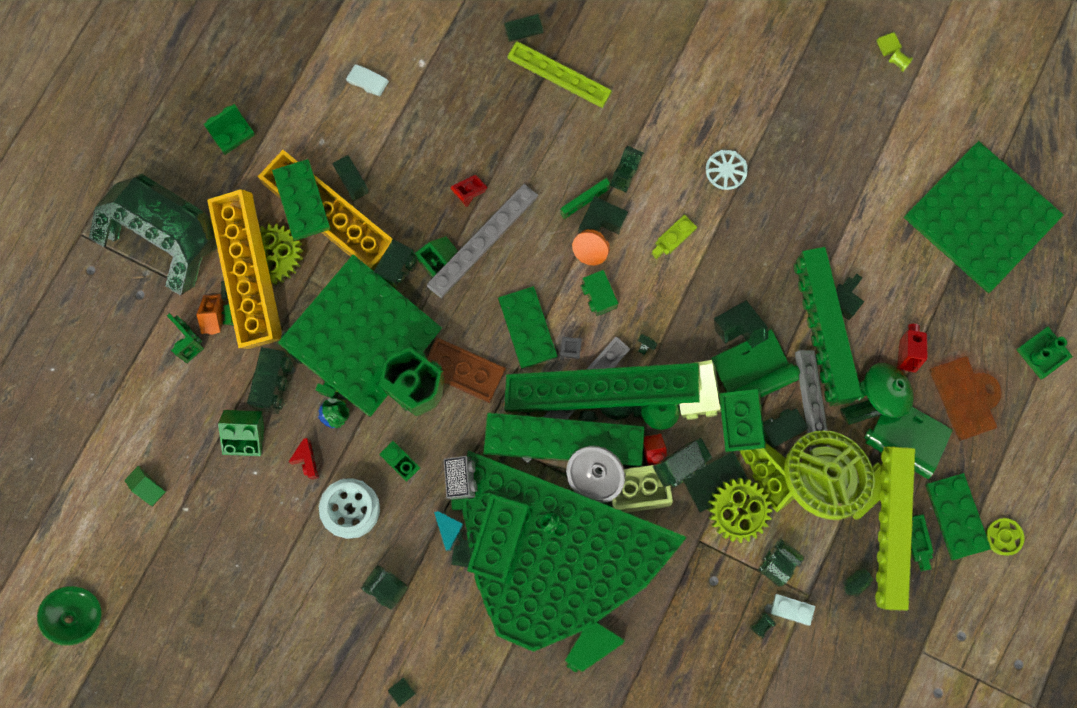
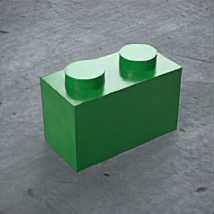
M604 270L582 278L581 290L584 296H588L589 309L591 312H595L596 317L618 308V301Z

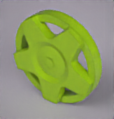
M1008 518L997 519L986 529V536L991 550L999 555H1013L1023 547L1024 532L1021 526L1014 520ZM999 523L998 528L993 527L995 524ZM1010 524L1015 526L1016 529H1011ZM1020 538L1019 544L1016 546L1015 540ZM1005 548L1008 552H1002L1000 550Z

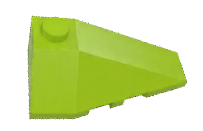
M766 442V448L741 450L740 453L745 463L750 465L754 473L752 475L754 480L758 481L760 487L764 488L761 494L767 493L769 495L765 500L772 502L770 506L776 512H779L794 500L785 479L784 466L786 458Z

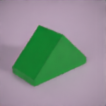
M139 466L124 480L134 494L152 507L166 493Z

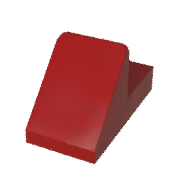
M473 175L452 185L450 189L468 207L472 199L485 193L488 187L476 175Z
M304 438L290 458L289 463L294 465L304 462L305 464L302 465L303 473L313 480L319 478L311 440Z

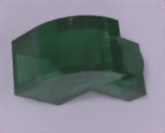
M627 145L620 163L613 174L610 186L627 193L638 172L644 153Z
M857 273L853 278L849 276L843 285L839 283L836 287L842 316L847 320H850L864 303L861 298L852 293L863 278Z

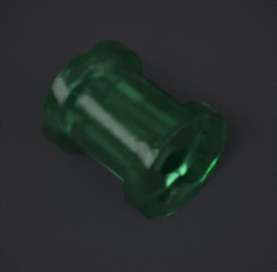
M762 612L760 619L754 625H751L750 629L761 639H764L768 630L777 624L767 614Z

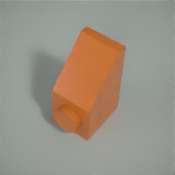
M223 294L203 295L196 314L201 334L213 335L221 332L223 326Z

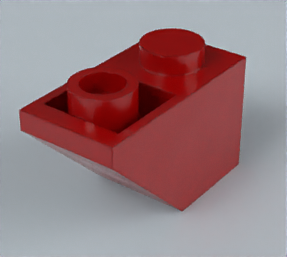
M662 434L645 436L643 438V451L646 466L666 463L668 472L667 451Z

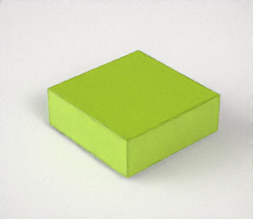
M895 32L880 37L876 41L883 56L895 53L898 48H902Z

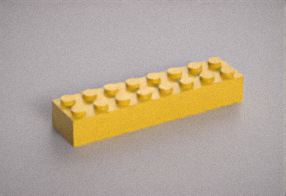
M282 150L258 175V178L266 188L280 198L272 170L298 161ZM314 175L331 230L321 233L350 257L354 254L376 273L398 248L395 240Z
M240 189L208 199L238 348L251 349L277 342L283 335L253 195L251 192Z

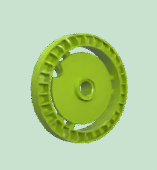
M825 430L808 433L791 447L786 456L784 474L789 491L804 509L818 517L838 520L853 516L864 508L873 494L874 473L868 457L858 444L840 433ZM813 445L831 446L814 448L810 451L811 455L803 452L804 449ZM859 476L858 494L855 500L852 503H849L848 499L854 494L857 488Z

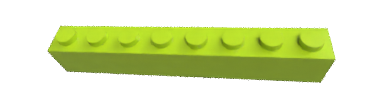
M884 447V451L881 454L883 471L880 475L882 482V491L880 492L881 511L879 512L880 531L878 533L880 545L879 552L877 553V561L879 563L876 574L878 592H876L875 600L877 607L885 610H908L915 448Z

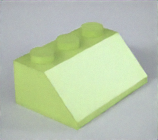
M666 463L624 469V487L619 495L610 501L611 507L625 513L670 507L673 500Z

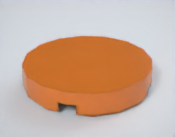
M587 229L576 235L572 243V249L576 258L582 263L595 266L606 260L610 252V245L608 240L606 242L603 234Z

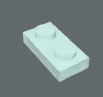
M775 594L770 614L810 626L815 606Z

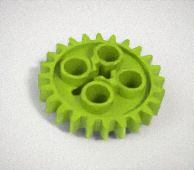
M268 224L267 229L261 226V237L270 279L275 285H277L278 279L284 283V277L286 276L291 279L289 273L293 272L296 274L297 272L294 267L301 266L297 261L303 260L299 255L303 250L298 248L302 243L297 240L294 241L290 229L287 230L284 225L280 228L278 224H275L273 228L271 224ZM272 238H275L274 242L271 245H269V241ZM288 249V253L282 256L283 251ZM276 263V268L271 271V266Z
M738 478L737 483L734 479H730V485L723 482L724 488L717 487L719 493H712L715 500L709 501L713 508H709L708 511L712 512L713 515L708 518L715 520L712 523V527H718L716 532L718 534L723 532L722 537L725 539L730 536V541L732 542L735 541L736 537L739 543H742L743 537L747 542H750V536L757 539L756 532L763 534L762 526L769 527L765 521L772 519L767 516V513L773 512L772 509L767 508L772 502L765 500L769 495L767 493L761 494L764 488H757L758 483L753 482L751 484L749 479H746L744 483L742 478ZM739 492L740 499L734 502L733 495ZM752 502L757 504L755 511H750V504ZM738 507H740L743 510L742 513H739V511H737ZM726 509H730V516L724 519L723 512ZM746 519L747 526L741 529L740 522Z

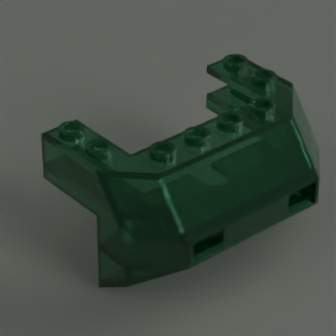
M144 174L133 175L115 183L94 209L89 239L105 247L108 239L113 242L119 239L121 226L124 225L172 255L165 286L180 296L195 286L202 257L217 249L212 220L207 214Z

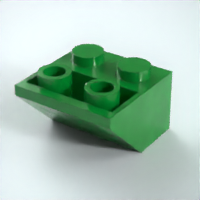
M445 236L430 241L418 250L415 256L421 266L433 278L456 255L458 250Z
M223 410L218 422L222 455L261 456L264 435L263 412Z

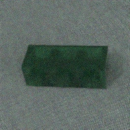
M698 438L688 442L652 467L663 487L669 485L676 487L683 483V478L687 479L696 474L694 470L698 471L706 467V462L712 459V456L703 439Z

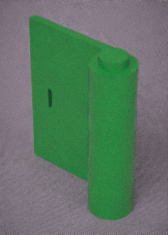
M772 329L710 358L715 365L716 372L726 392L759 389L761 399L799 380L800 370L798 366L788 363Z
M912 407L909 413L900 418H889L881 414L873 429L869 428L863 438L866 439L865 444L881 453L884 451V447L915 448L914 472L929 479L937 468L953 430Z

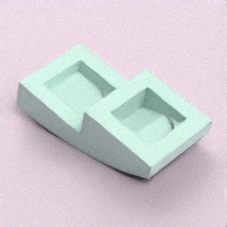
M354 65L346 78L350 84L362 87L366 92L377 96L382 94L389 82L377 73L358 65Z

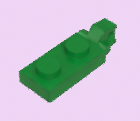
M923 514L912 516L911 555L914 562L918 561L920 571L931 570L929 559H933L932 554L934 552L925 517Z

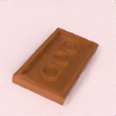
M438 337L427 356L430 363L433 360L442 367L441 370H443L445 384L487 403L491 402L506 371L505 367Z

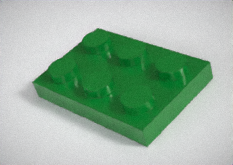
M759 389L719 393L725 452L766 448Z

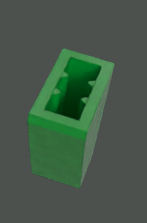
M596 622L581 632L565 659L568 663L566 667L575 673L578 670L583 672L621 646L625 640Z

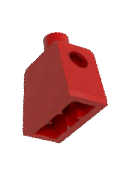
M912 323L908 325V330L900 339L897 368L902 371L916 373L928 357L927 333L920 332V325Z

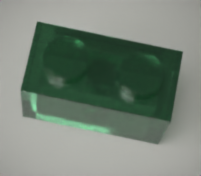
M349 155L332 163L338 177L353 201L369 193L364 180Z
M788 408L779 413L781 417L775 420L772 417L763 422L765 440L769 446L775 448L808 429L797 408L792 411Z

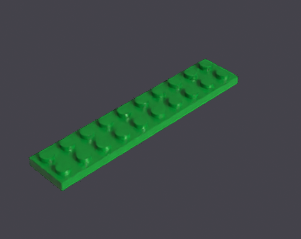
M699 363L506 374L504 405L506 413L700 403Z

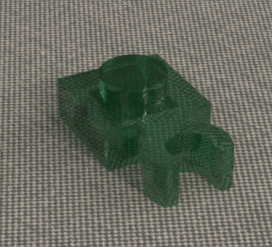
M459 532L458 540L460 541V546L454 545L451 565L468 568L474 550L468 544L473 540V534L470 533L468 540H463V532Z

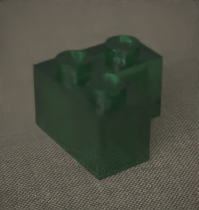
M594 196L578 228V233L587 229L600 232L603 227L619 235L627 220L628 211Z
M392 239L374 273L378 274L387 283L397 287L398 283H402L405 276H408L410 271L413 272L417 266V259L413 249Z
M747 300L714 318L715 331L725 344L740 335L745 338L752 348L768 339V326Z

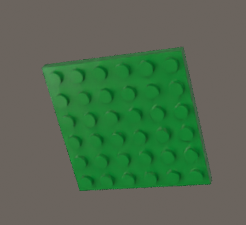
M978 141L903 218L989 294L1064 214Z
M353 254L279 340L278 344L367 416L371 417L388 396L379 385L385 361L390 356L409 347L413 350L417 348L424 352L442 327Z

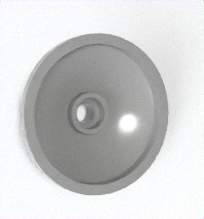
M586 446L576 451L570 458L567 465V478L570 486L577 494L600 503H605L616 498L622 491L625 483V471L620 460L611 451L599 446Z

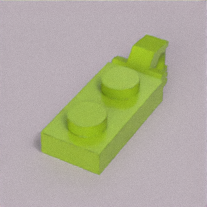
M683 215L655 242L657 247L652 251L651 255L657 260L663 253L666 255L671 254L698 227L686 215Z

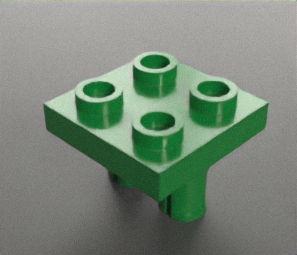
M1048 326L1016 349L1040 380L1047 377L1073 357L1066 348L1068 344L1066 338L1062 336L1057 338Z

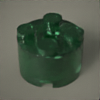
M780 538L774 545L775 549L772 552L768 551L762 558L763 562L757 568L760 573L778 587H782L795 573L793 571L796 566L800 567L804 560V556Z
M377 564L363 582L361 589L368 595L374 596L379 604L392 610L397 606L409 587L391 572L384 571L385 568Z

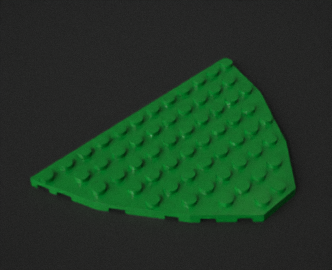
M467 451V456L471 457L475 462L476 469L473 472V476L477 483L475 497L471 499L463 498L462 512L466 524V534L471 556L491 494L530 506L506 584L474 574L488 616L491 618L496 636L532 652L588 629L644 590L687 538L482 455ZM468 501L471 502V509L470 507L467 508ZM547 513H554L555 516L560 517L559 526L551 535L541 527V520Z

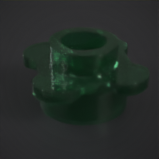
M580 411L578 420L594 422V420H598V417L596 416V411Z

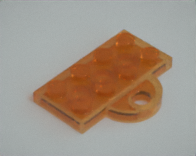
M967 356L929 370L959 441L998 428L990 409L999 403L1002 392L998 381L994 377L986 373L974 374ZM987 384L993 386V394L986 392L985 386Z

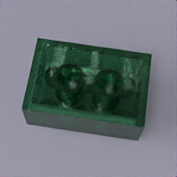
M265 347L260 348L247 404L257 411L279 414V410H282L284 406V399L282 397L284 391L288 389V373H291L293 368L292 359L284 351Z

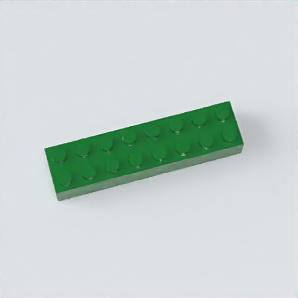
M826 247L804 250L794 263V271L799 276L798 288L803 293L804 299L802 304L808 314L807 325L808 328H811L813 334L811 342L817 351L815 357L817 365H820L821 368L820 380L822 384H825V400L829 402L830 407L853 403L862 396Z
M487 413L483 454L569 462L572 455L579 449L586 446H599L611 451L620 460L622 466L637 468L642 466L644 427Z

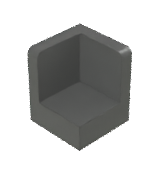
M562 337L560 360H564V358L579 359L582 339Z

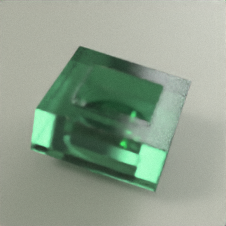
M402 678L388 690L399 707L416 694L405 678Z

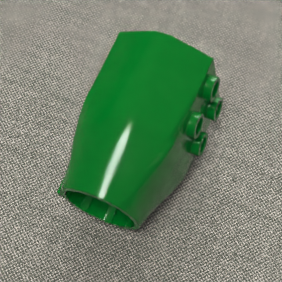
M409 347L390 356L385 361L379 385L388 396L401 405L405 412L409 411L414 416H419L434 409L439 404L445 378L443 370H441L442 367L433 360L430 363L422 351L417 348L413 350Z

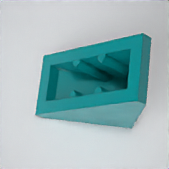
M439 511L434 512L447 552L451 551L464 525Z

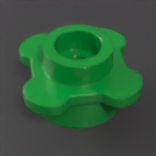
M547 513L541 520L542 529L548 531L550 535L553 534L559 526L560 517L555 516L554 513Z

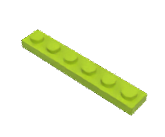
M517 41L508 54L509 60L601 108L605 106L612 94V90Z

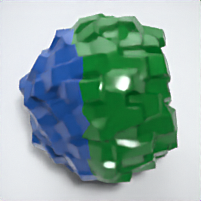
M331 397L325 400L318 410V419L330 428H341L350 416V410L347 408L345 401Z

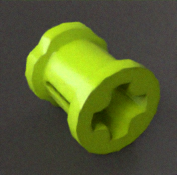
M898 48L888 62H893L904 72L913 58L907 57Z

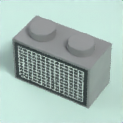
M461 456L444 459L446 496L448 499L455 500L475 497L477 483L474 480L473 472H475L476 468L475 462L471 457Z

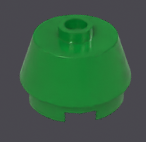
M679 404L642 406V417L650 427L665 430L675 425L678 421L680 406Z

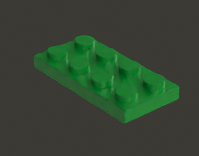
M309 159L272 170L293 240L296 241L331 230Z
M534 286L498 297L521 369L556 359L557 353Z
M965 474L925 484L951 561L991 550Z
M491 494L469 562L468 572L506 584L530 508L529 505Z

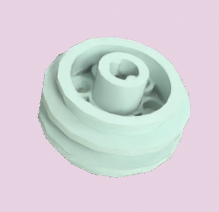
M353 478L341 479L331 484L322 494L319 503V515L324 527L332 534L346 539L359 538L370 532L377 523L380 514L379 499L375 491L363 481ZM344 492L348 494L346 499L341 498V494ZM357 493L362 494L361 500H356L355 496ZM337 504L339 509L334 512L332 510L333 505ZM350 505L356 508L353 514L347 511ZM364 506L367 507L366 514L362 513V507ZM341 517L345 519L343 525L338 524V519ZM359 519L360 523L354 526L353 520Z

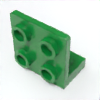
M235 104L225 107L221 113L210 117L203 124L224 155L255 136V133Z
M169 313L166 316L185 336L184 339H180L174 344V348L171 351L188 364L204 350V347L200 344L203 341L178 315L174 317Z

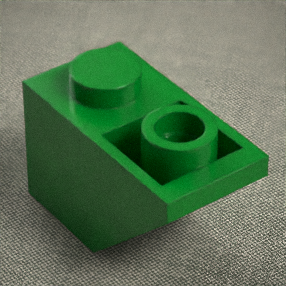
M394 441L379 454L406 482L421 469Z

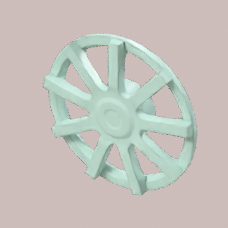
M720 150L710 156L706 164L707 178L717 188L723 190L735 189L746 179V161L736 151ZM724 154L732 155L729 162H726ZM721 155L723 163H720L714 158ZM734 157H737L741 161L736 164H732ZM711 162H713L716 165H718L719 168L709 169V165ZM743 165L744 172L735 170L736 167ZM719 172V175L712 180L709 173ZM733 174L742 175L741 181L738 182ZM721 177L724 178V186L716 184V181ZM728 178L733 180L734 186L727 187Z

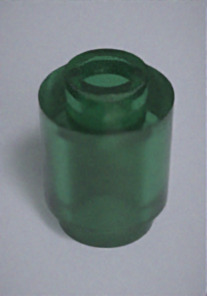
M864 568L856 570L843 581V589L850 597L852 595L858 597L871 586L873 577Z

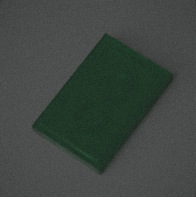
M731 452L681 479L697 510L701 513L713 507L709 503L710 500H715L712 493L718 494L717 487L723 489V482L730 485V479H734L737 483L738 478H742L744 483L748 478L735 453Z

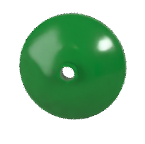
M884 362L877 363L867 370L864 378V387L873 407L889 418H900L909 413L913 406L914 397L913 389L907 376L899 368Z
M75 586L62 587L52 591L42 600L37 612V625L42 635L52 643L63 646L80 644L89 639L98 629L102 616L101 606L97 598L86 589ZM71 618L73 621L71 623L65 622V619Z

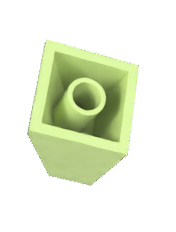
M712 360L695 362L699 363L700 403L679 404L681 415L683 418L687 417V420L698 419V415L705 414L706 417H714L721 412L716 368Z

